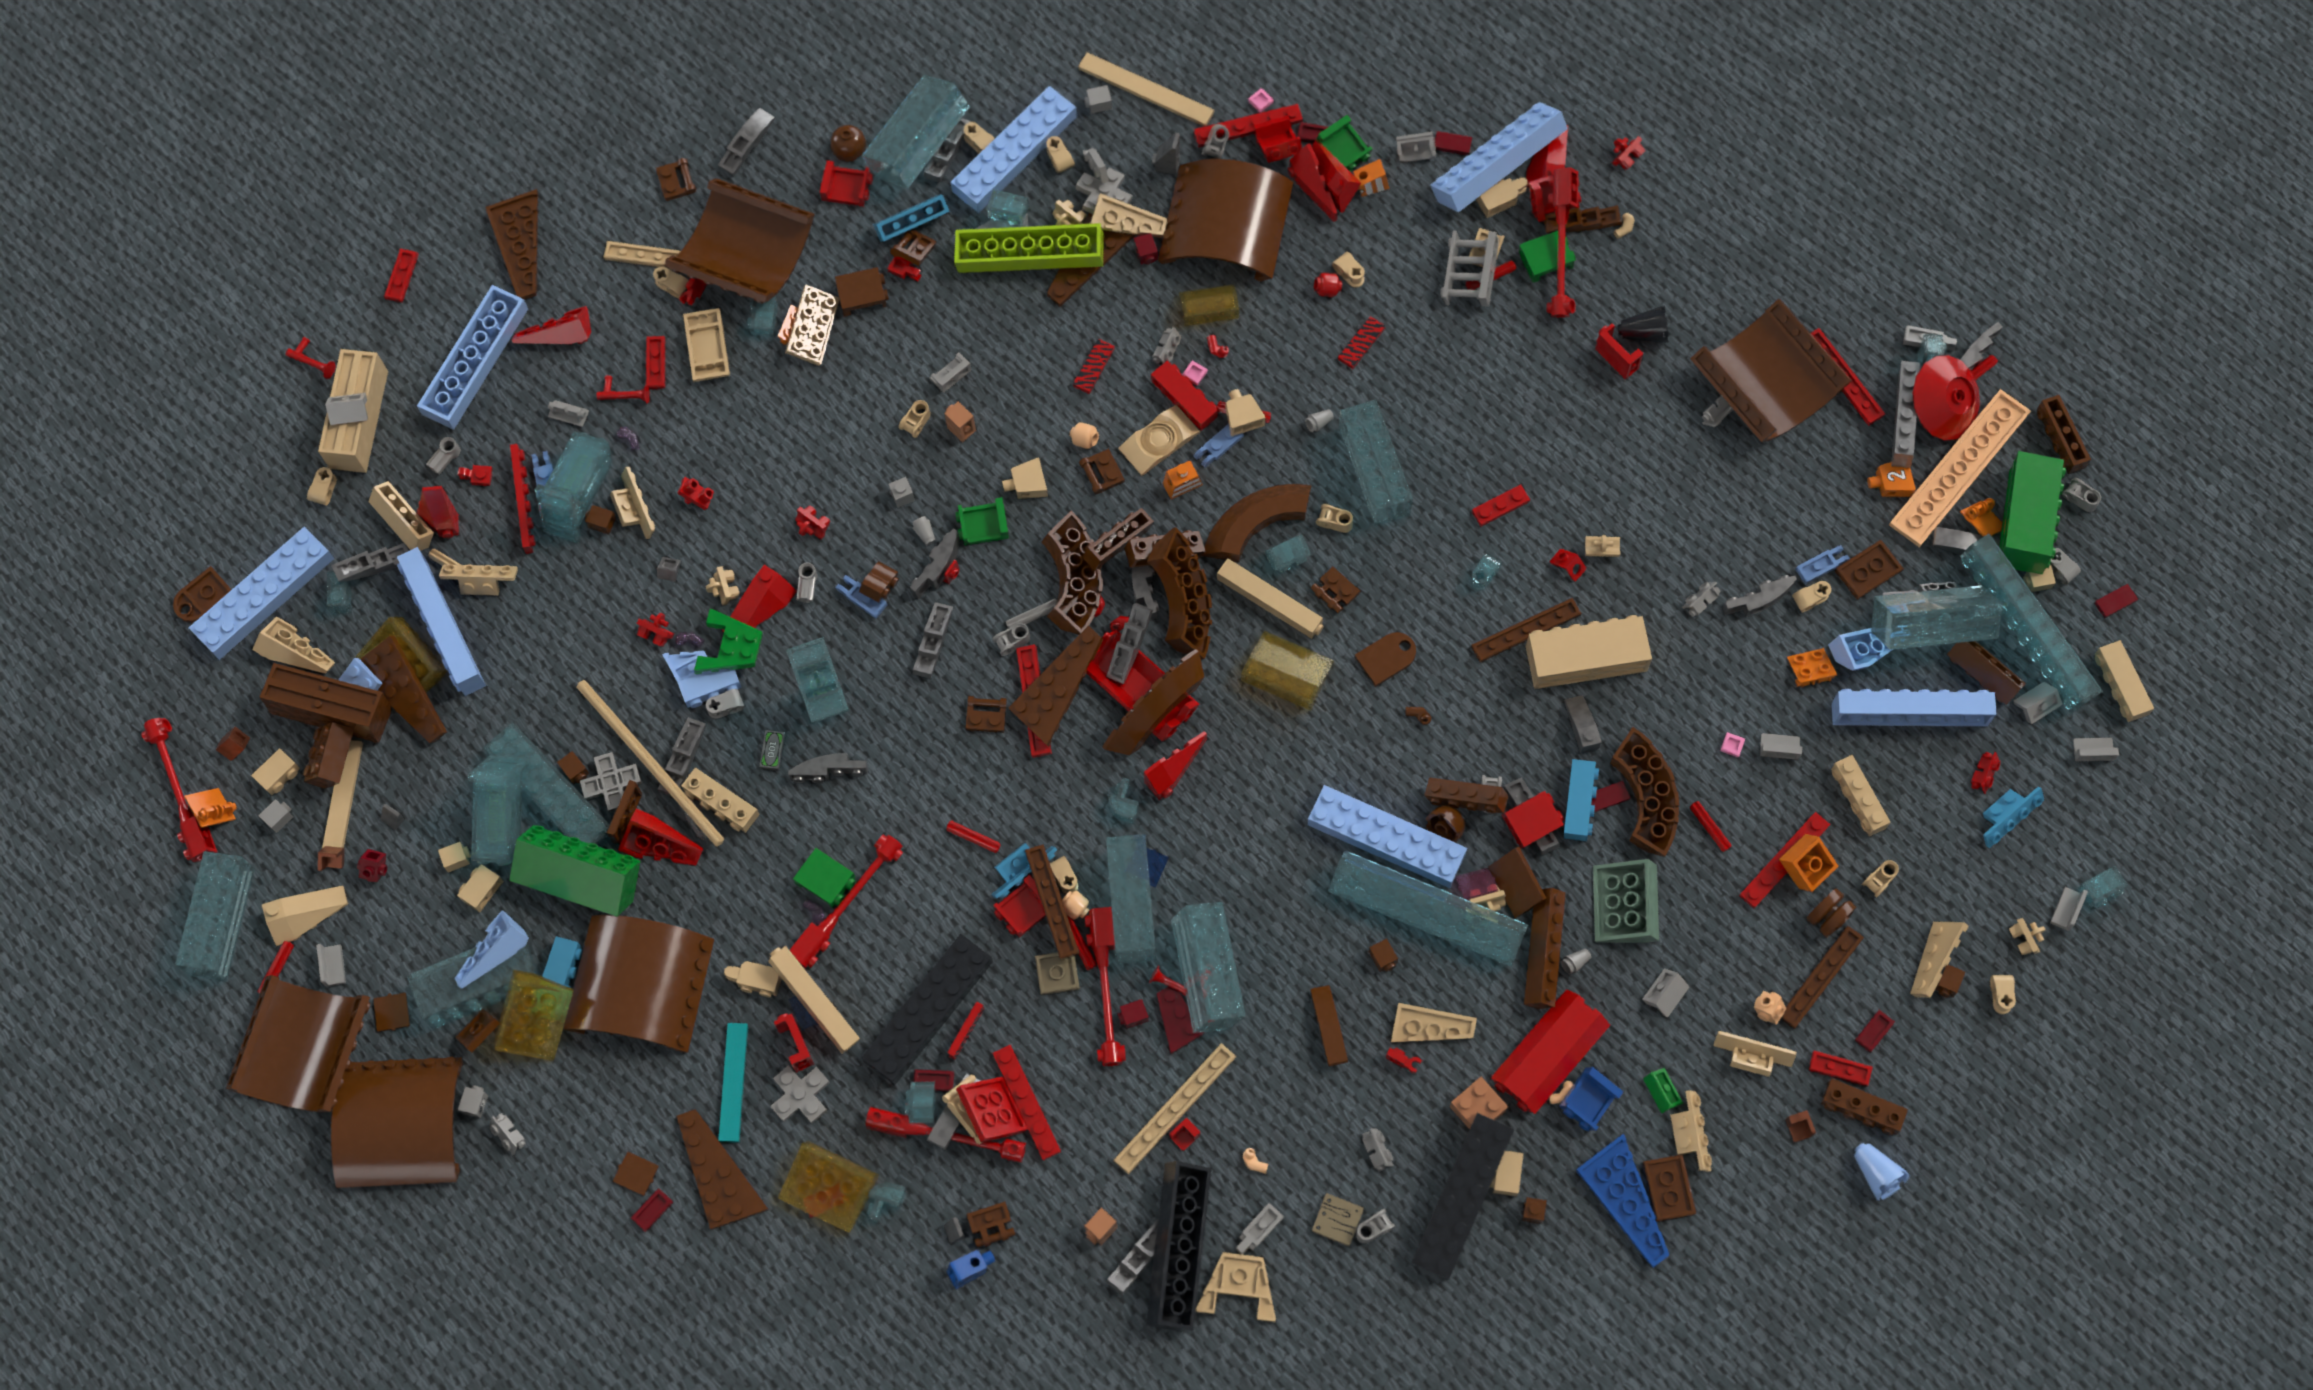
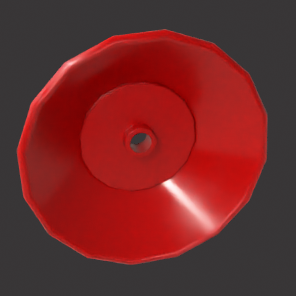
M1950 355L1935 356L1924 363L1916 375L1913 388V402L1921 425L1932 436L1941 440H1957L1977 418L1980 407L1979 387L1972 371L1961 360Z

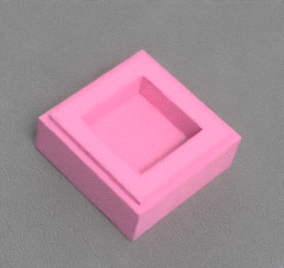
M1261 88L1248 99V102L1261 113L1274 103V100Z
M1192 360L1182 375L1184 377L1187 376L1193 384L1198 386L1208 370Z
M1727 732L1720 751L1739 758L1745 739Z

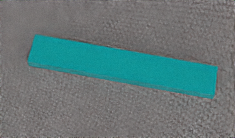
M728 1023L719 1142H740L748 1036L747 1023Z

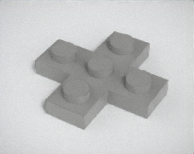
M1108 168L1109 182L1102 183L1100 179L1084 172L1075 188L1089 195L1083 204V210L1093 214L1100 193L1129 204L1132 200V195L1118 189L1125 175Z
M610 752L594 757L598 775L580 780L585 800L604 795L608 811L613 812L617 810L624 794L623 789H626L629 780L636 782L637 785L642 784L636 764L618 769L614 754Z
M788 1065L773 1078L785 1092L782 1097L771 1105V1108L783 1122L799 1109L811 1123L815 1122L827 1111L815 1095L830 1082L817 1067L803 1079H800Z

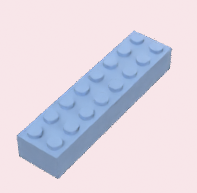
M1049 86L951 181L952 192L979 213L1047 147L1046 143L1050 137L1058 136L1077 117L1076 107Z
M1541 102L1533 105L1530 110L1520 115L1513 123L1507 125L1505 129L1494 135L1484 145L1479 146L1476 151L1466 156L1463 161L1453 166L1447 173L1437 178L1430 185L1437 202L1460 212L1566 131L1568 128L1562 112Z
M494 285L490 287L418 403L417 407L423 416L453 430L455 429L526 314L528 307L524 299Z
M303 527L194 622L189 629L220 660L334 558Z
M416 547L397 556L399 560L397 567L405 579L404 582L413 595L412 599L420 610V616L427 625L428 633L433 638L434 645L441 655L442 662L446 670H448L449 677L457 691H462L466 696L485 687L486 685L419 548Z
M1842 689L1838 691L1832 702L1833 725L1988 726L1996 716L1995 692H1988V690H1979L1977 692H1969L1968 690H1959L1957 692L1939 690L1938 692H1930V690L1923 689L1918 692H1911L1908 689L1899 690V692H1891L1889 689H1882L1880 691Z
M1326 785L1323 786L1308 818V826L1448 888H1451L1467 851V848Z

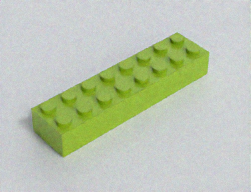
M1101 223L955 230V266L958 273L1103 266L1104 233Z

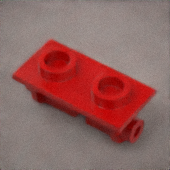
M1985 752L1981 756L1977 768L1983 770V772L1976 770L1971 780V787L1974 789L1982 788L1984 794H1986L1988 788L1992 787L1993 775L2000 768L2001 762L1997 752H1994L1993 756L1989 752Z

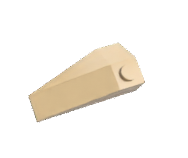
M277 616L259 633L252 650L270 660L325 674L335 664L319 648H312L308 644L310 642L308 638L304 637L302 639L299 637L294 626Z
M338 886L274 900L262 904V908L276 946H279L284 941L292 942L297 940L302 934L316 927L325 918H329L348 905L344 886Z

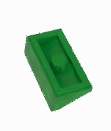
M1665 1068L1651 1072L1643 1078L1661 1113H1665L1683 1104Z

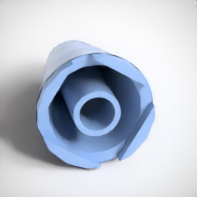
M1862 1143L1855 1149L1854 1157L1877 1200H1880V1197L1883 1200L1891 1196L1901 1188L1899 1184L1902 1180L1904 1183L1908 1180L1909 1174L1906 1170L1871 1144L1865 1145Z

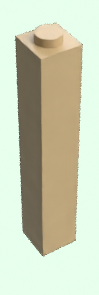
M1227 558L1217 572V580L1311 639L1315 634L1319 635L1324 626L1322 625L1323 618L1230 559Z
M786 946L782 949L778 947L771 952V957L768 961L838 1050L843 1054L855 1045L860 1039L789 949Z

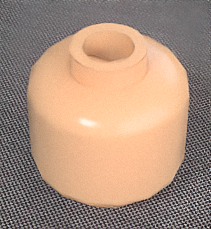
M1081 422L1071 429L1070 437L1075 446L1090 449L1097 444L1099 433L1093 425Z
M1069 891L1062 899L1066 914L1073 920L1078 917L1083 918L1089 911L1087 908L1089 905L1088 899L1078 891Z

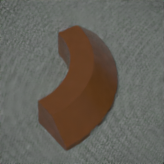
M1277 485L1264 488L1244 497L1231 506L1217 521L1208 536L1204 547L1205 552L1202 556L1227 560L1228 558L1233 562H1240L1243 550L1251 537L1269 526V524L1286 520L1305 521L1312 485Z
M1070 511L1045 536L1041 543L1052 555L1060 578L1058 599L1047 617L1061 630L1080 635L1090 625L1100 604L1099 601L1103 588L1102 566L1094 571L1083 559L1082 556L1086 551L1085 547L1093 539H1090L1086 532L1087 528L1081 520Z
M1174 527L1153 546L1147 561L1159 575L1168 598L1169 625L1165 641L1176 651L1189 654L1197 649L1200 659H1205L1211 638L1207 636L1209 626L1212 625L1209 608H1212L1211 595L1207 594L1205 584L1208 581L1204 569H1200L1197 554L1193 553L1189 547L1190 542Z
M1197 649L1180 660L1182 663L1176 668L1172 666L1162 678L1160 677L1151 686L1152 689L1144 697L1141 696L1132 706L1134 708L1121 719L1123 723L1117 730L1114 729L1102 746L1105 750L1131 755L1138 751L1159 723L1182 700L1197 690L1204 679L1200 654Z
M1632 727L1610 762L1627 779L1636 798L1637 822L1629 842L1647 853L1665 857L1672 845L1679 822V795L1674 775L1664 760L1662 753L1652 744L1653 742L1643 733Z

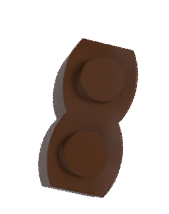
M878 561L871 572L864 578L859 592L879 603L882 599L888 597L891 587L893 589L896 587L899 578H897L898 571Z

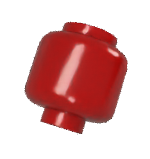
M1320 273L1318 277H1315L1314 291L1321 297H1335L1338 291L1342 289V281L1339 280L1337 274Z

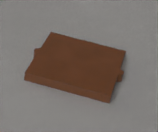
M406 992L394 995L389 993L388 996L373 998L377 1032L395 1031L398 1028L410 1026Z
M627 1152L622 1164L618 1165L619 1170L613 1182L645 1196L650 1184L654 1182L653 1178L659 1165Z

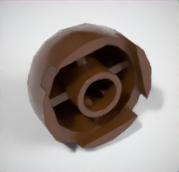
M842 125L832 133L830 138L831 151L841 161H855L865 153V136L856 126Z
M1437 807L1426 817L1428 822L1426 828L1428 831L1456 843L1464 833V818L1453 807Z

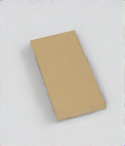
M805 285L785 353L815 365H821L840 298Z

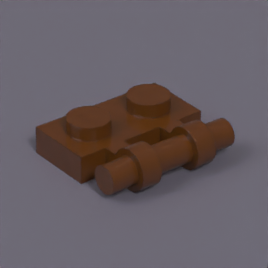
M1333 566L1320 578V582L1323 584L1322 587L1314 583L1310 588L1315 592L1317 598L1323 599L1328 604L1327 607L1331 610L1334 609L1337 613L1343 610V607L1339 605L1341 601L1347 606L1360 594V590ZM1330 590L1336 597L1332 598L1326 592Z
M1006 1202L967 1214L972 1233L981 1232L982 1238L975 1240L977 1248L984 1245L987 1247L993 1242L1008 1240V1237L1016 1235L1014 1228L1006 1230L1004 1224L1012 1222ZM999 1228L1000 1232L988 1235V1229Z

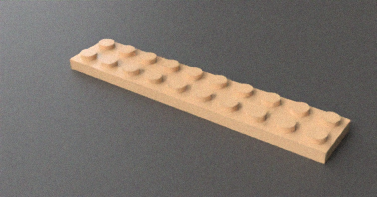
M2000 389L1893 518L1889 526L1920 548L2022 424L2031 410Z

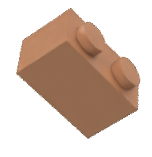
M959 402L950 405L946 409L944 414L947 428L963 443L976 431L974 416Z
M1101 1208L1085 1225L1086 1237L1094 1245L1096 1243L1102 1245L1117 1229V1222Z

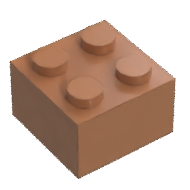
M1482 1077L1476 1080L1450 1104V1108L1469 1129L1477 1113L1496 1121L1508 1108L1505 1102Z

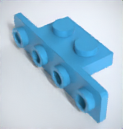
M2037 787L2025 798L2010 789L1983 812L1984 818L1994 824L1983 835L1987 847L1991 848L1994 844L1998 843L2006 833L2013 830L2022 819H2025L2031 811L2042 804L2044 796L2040 787Z
M1026 843L1022 844L994 867L1006 883L991 894L993 898L1002 899L1010 892L1009 889L1012 886L1020 885L1028 873L1032 874L1025 850L1029 849ZM1053 846L1046 850L1049 861L1055 856L1054 853L1057 851Z

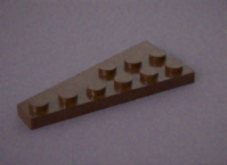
M535 189L485 207L516 295L524 300L537 296L538 190Z
M1088 214L1084 224H1090L1093 214ZM1103 230V266L1136 234ZM1103 266L1060 268L1047 292V296L1061 307Z
M1089 625L1009 707L1048 747L1052 742L1051 739L1055 731L1057 732L1060 726L1059 723L1063 715L1066 714L1079 689L1082 678L1087 673L1086 670L1091 660L1094 659L1103 641Z
M389 636L360 659L383 683L378 691L383 692L390 706L429 743H434L447 733L395 636Z
M694 1109L677 1115L710 1229L713 1230L768 1211L767 1206L697 1110Z

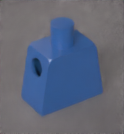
M976 1250L950 1262L947 1274L955 1289L957 1290L984 1275L987 1266L995 1262V1258L991 1251L981 1255Z

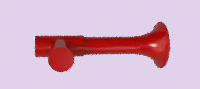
M306 337L302 338V341L295 350L287 349L286 356L321 370L325 379L331 378L335 371L336 365L334 361L324 364L302 354L305 347L310 343V340Z
M607 375L604 377V391L597 392L596 395L597 400L639 398L648 404L650 391L648 385H645L639 391H611L613 377Z
M1158 965L1150 978L1149 984L1154 981L1163 983L1200 1003L1204 995L1198 992L1206 977L1197 974L1192 989L1163 975Z

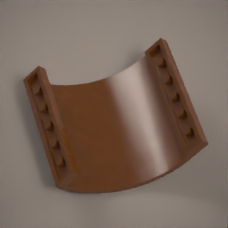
M1205 159L1180 165L1158 262L1166 264L1175 262L1179 258L1194 257L1232 262L1256 271L1254 279L1257 281L1273 279L1293 181L1268 168L1237 160Z
M714 178L708 182L707 189H710L711 192L697 228L680 253L676 256L668 257L665 260L664 266L669 267L673 272L685 273L690 278H699L704 280L703 282L706 284H715L723 290H731L737 292L739 296H748L753 298L755 302L765 303L783 288L791 276L806 244L815 214Z
M1777 299L1762 316L1730 341L1712 351L1703 346L1690 358L1761 442L1770 441L1792 430L1819 411L1852 382L1849 376L1781 299Z
M592 915L564 1029L577 1034H584L585 1030L618 1034L657 1043L682 1053H688L714 938L674 925L642 918Z
M274 975L266 976L226 1089L290 1108L311 1112H330L336 1105L337 1098L335 1096L337 1090H340L343 1085V1073L350 1065V1053L356 1048V1036L363 1028L364 1022H362V1019L370 1008V997L366 995L345 997L328 994L281 981L279 977Z
M462 1057L350 1062L348 1069L343 1073V1085L340 1090H337L335 1096L337 1098L336 1105L332 1109L331 1150L336 1188L457 1182L460 1167L459 1163H455L453 1109L457 1078L463 1065Z

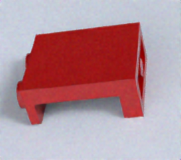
M1288 115L1254 125L1256 141L1268 163L1294 156L1302 149L1301 139L1295 136Z
M827 160L820 188L821 200L864 207L865 200H869V184L872 185L873 174L870 172V167H865V171L835 167L834 161Z
M1549 176L1529 182L1532 213L1538 222L1545 220V214L1554 212L1553 205H1550L1548 201V195L1553 193V186L1551 187L1548 181ZM1578 192V208H1580L1581 196Z
M1612 323L1608 327L1604 326L1598 332L1599 336L1596 340L1595 350L1626 380L1639 369L1644 353L1638 348L1630 355L1612 337L1615 325Z
M1545 791L1501 814L1520 849L1564 825L1562 822L1564 818L1559 810L1556 811L1553 806L1554 800L1552 796Z
M1030 875L999 904L996 902L993 905L995 916L1000 921L1004 920L1008 924L1006 926L1007 930L1012 935L1016 934L1019 938L1046 917L1035 881Z
M786 1013L778 1016L777 1020L774 1021L778 1032L783 1033L790 1030L799 1050V1053L788 1057L795 1072L797 1073L815 1065L793 1015Z

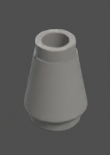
M1330 409L1308 415L1305 423L1311 432H1318L1334 419V415Z
M923 516L912 522L913 530L926 546L936 541L929 519Z
M1584 948L1565 956L1564 960L1561 961V965L1566 973H1576L1591 959V954Z

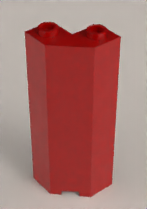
M1118 630L1110 633L1107 632L1102 636L1103 641L1086 671L1094 681L1125 709L1130 711L1134 708L1132 706L1141 696L1144 697L1152 689L1151 686L1160 677L1162 678L1165 673L1139 650L1124 684L1106 677L1116 644L1120 641L1122 635ZM1190 695L1187 696L1159 723L1152 733L1161 741L1170 738L1177 731V727L1193 715L1199 703Z
M1568 989L1555 1002V1007L1550 1008L1491 1077L1496 1084L1495 1088L1502 1094L1506 1092L1512 1095L1518 1102L1516 1105L1523 1112L1529 1111L1536 1114L1610 1026L1605 1017L1596 1008L1592 1010L1584 1003L1585 999Z

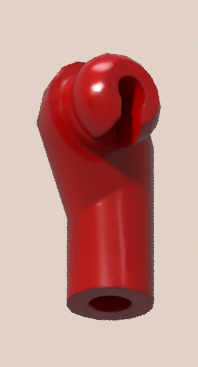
M1215 335L1207 337L1210 353L1219 358H1225L1229 353L1228 347L1219 346Z
M1119 616L1110 623L1111 631H1121L1125 623L1128 622L1129 617Z

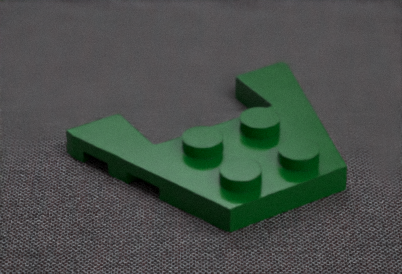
M710 609L706 622L707 627L724 629L725 631L718 658L697 656L694 673L702 674L703 671L719 672V669L730 668V670L755 667L763 637L762 631Z

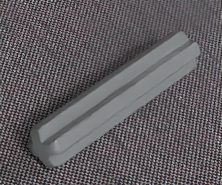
M1052 599L1007 620L1006 625L1008 629L1018 623L1027 624L1049 614L1057 600Z

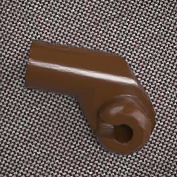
M1405 707V716H1415L1423 725H1428L1431 722V715L1424 707Z

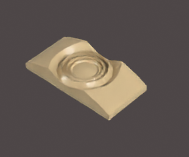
M720 308L683 314L693 382L730 376Z
M1175 405L1160 413L1145 428L1136 431L1119 447V451L1143 476L1198 435L1200 431L1182 410Z

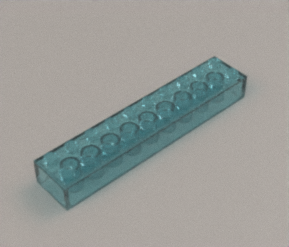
M1987 534L1971 544L1960 556L1963 565L1969 568L1974 580L1984 589L1986 597L1995 604L1996 611L2003 615L2009 629L2018 636L2019 643L2026 647L2030 658L2040 667L2042 675L2049 679L2054 688L2058 689L2065 707L2075 712L2101 694L2103 690L1991 535Z
M1345 851L1341 856L1328 892L1511 967L1528 927L1525 923L1348 851Z

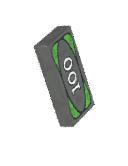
M765 731L760 769L779 771L785 732Z

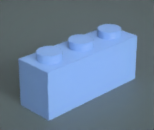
M730 668L719 669V672L705 671L702 674H697L677 682L688 708L699 707L702 705V702L707 701L711 697L731 689L741 688L736 671L730 670Z

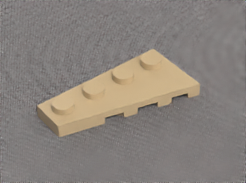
M1100 193L1090 224L1101 223L1102 230L1137 235L1152 233L1153 237L1161 238L1166 228L1167 218Z
M1933 922L1910 994L1915 997L1931 998L1942 977L1940 972L1949 964L1951 960L1949 956L1953 948L1958 947L1961 941L1959 937L1962 931L1966 932L1967 924L1964 922Z
M1398 1003L1391 1042L1473 1038L1477 1018Z

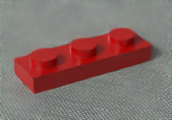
M1519 485L1473 508L1472 513L1482 527L1529 503L1530 498L1522 485Z

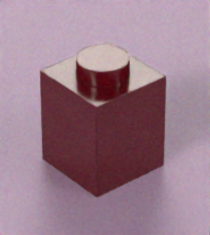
M1152 233L1134 237V246L1140 264H1151L1158 260V251Z
M1142 999L1120 1006L1121 1013H1118V1018L1121 1025L1125 1024L1126 1029L1149 1021Z

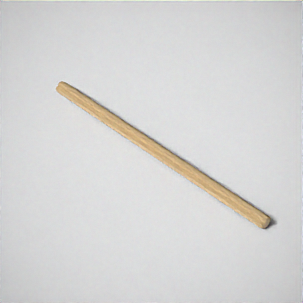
M585 680L580 681L577 689L710 841L715 846L721 845L724 841L723 836Z

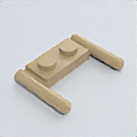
M969 1075L945 1094L942 1100L948 1104V1108L971 1137L975 1138L976 1143L981 1144L982 1142H980L956 1091V1088L960 1085L976 1081L974 1075Z

